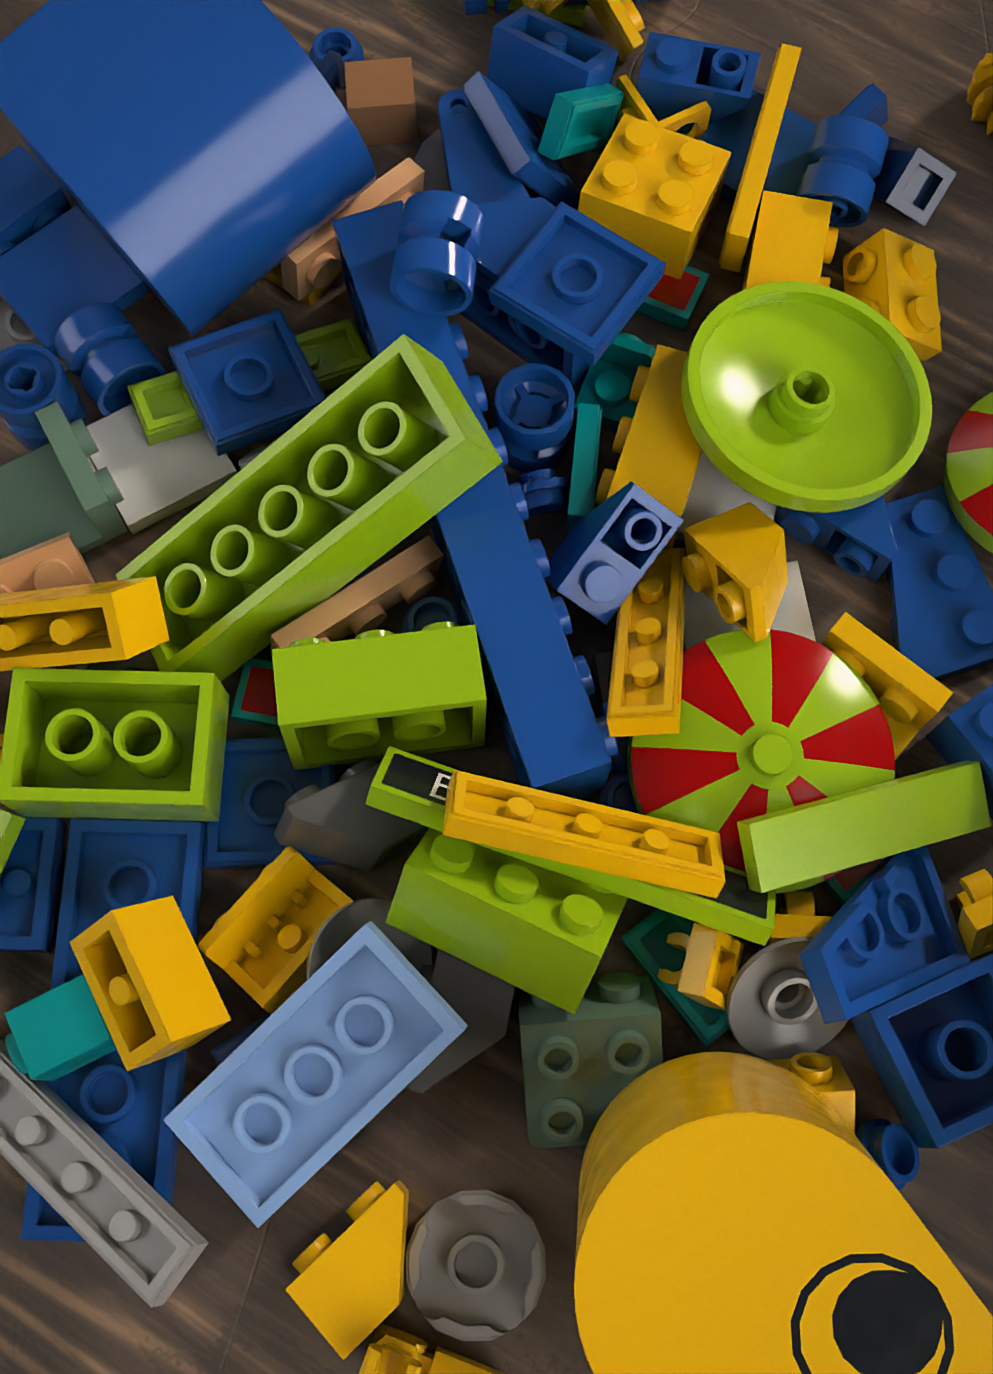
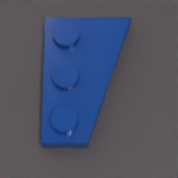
M943 486L887 503L886 509L898 550L885 569L886 581L890 583L893 616L890 619L892 642L896 643V650L938 681L992 664L993 591L961 524L955 518L949 506Z
M927 845L886 857L799 954L824 1025L846 1021L970 962Z

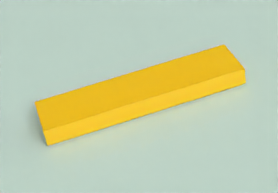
M783 43L781 48L778 47L719 258L720 268L740 273L802 49L800 47Z
M685 548L662 549L617 611L606 718L610 737L680 733L687 582L682 569V558L686 556Z
M453 770L447 787L442 832L444 836L717 899L726 882L720 834L718 832L458 770Z

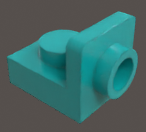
M619 333L594 366L590 365L574 405L573 419L577 420L578 403L599 404L600 409H602L601 428L617 433L622 416L634 417L638 403L629 400L632 385L639 365L651 366L656 351L655 347L644 343L634 335Z

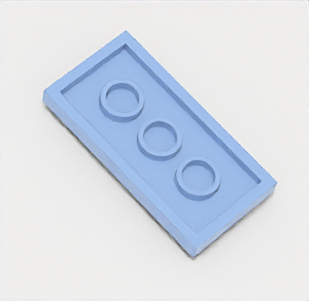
M370 921L359 929L171 1111L163 1121L253 1224L259 1228L442 1053L468 1025L382 931Z

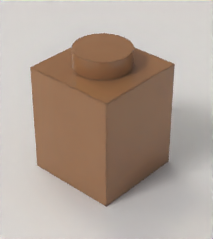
M411 57L344 62L346 87L336 88V96L356 126L365 145L419 141Z

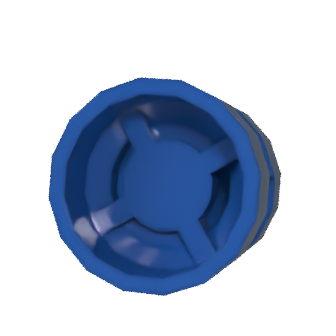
M832 115L821 119L816 124L808 151V162L810 165H808L806 172L801 175L795 196L833 202L829 226L854 227L864 223L867 220L876 184L873 179L880 175L889 145V136L886 131L876 123L861 117Z
M442 190L418 192L407 199L402 208L398 231L399 247L394 255L390 278V292L398 303L409 310L424 315L440 317L456 315L466 310L472 303L476 278L475 260L479 256L483 232V214L476 204L464 196Z
M97 302L82 307L61 324L55 335L54 347L70 371L74 375L81 377V385L103 415L108 416L132 404L127 390L128 385L166 374L163 365L145 342L139 340L140 338L132 324L120 308L112 303Z
M16 344L0 351V417L20 444L26 449L34 451L50 443L35 412L57 401L70 422L82 418L86 425L87 411L80 395L69 381L57 357L47 348L36 344Z
M528 363L515 367L504 375L496 388L495 428L497 427L502 435L508 455V465L523 473L541 469H554L564 461L571 448L575 393L570 381L560 370L546 364Z

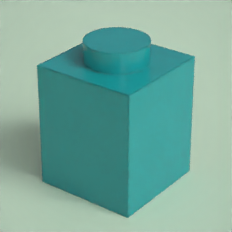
M84 974L4 1013L12 1032L5 1038L7 1051L17 1070L22 1074L28 1073L30 1080L53 1082L117 1049Z

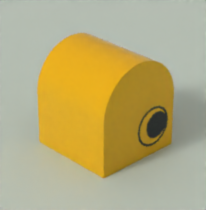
M702 1052L685 1055L651 1068L634 1079L613 1099L599 1118L589 1138L580 1171L574 1276L575 1313L579 1336L593 1374H993V1316L899 1190L834 1108L817 1090L793 1072L762 1058L741 1053Z

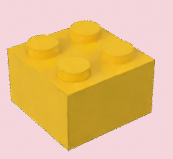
M623 114L580 192L578 211L665 262L664 274L680 280L718 205L732 152L660 127L651 122Z

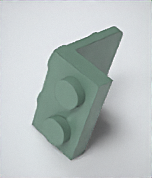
M58 401L36 411L35 414L50 443L0 466V556L2 559L67 532L71 533L80 553L83 554L128 531L115 504L123 501L124 498L108 468L104 467L97 471L90 456L99 452V449L82 418L70 422Z
M614 972L602 976L599 980H591L575 1015L516 987L528 1140L532 1146L546 1149L587 1145L599 1118L613 1099L634 1079L663 1063L661 1013L650 976L637 977L627 972Z

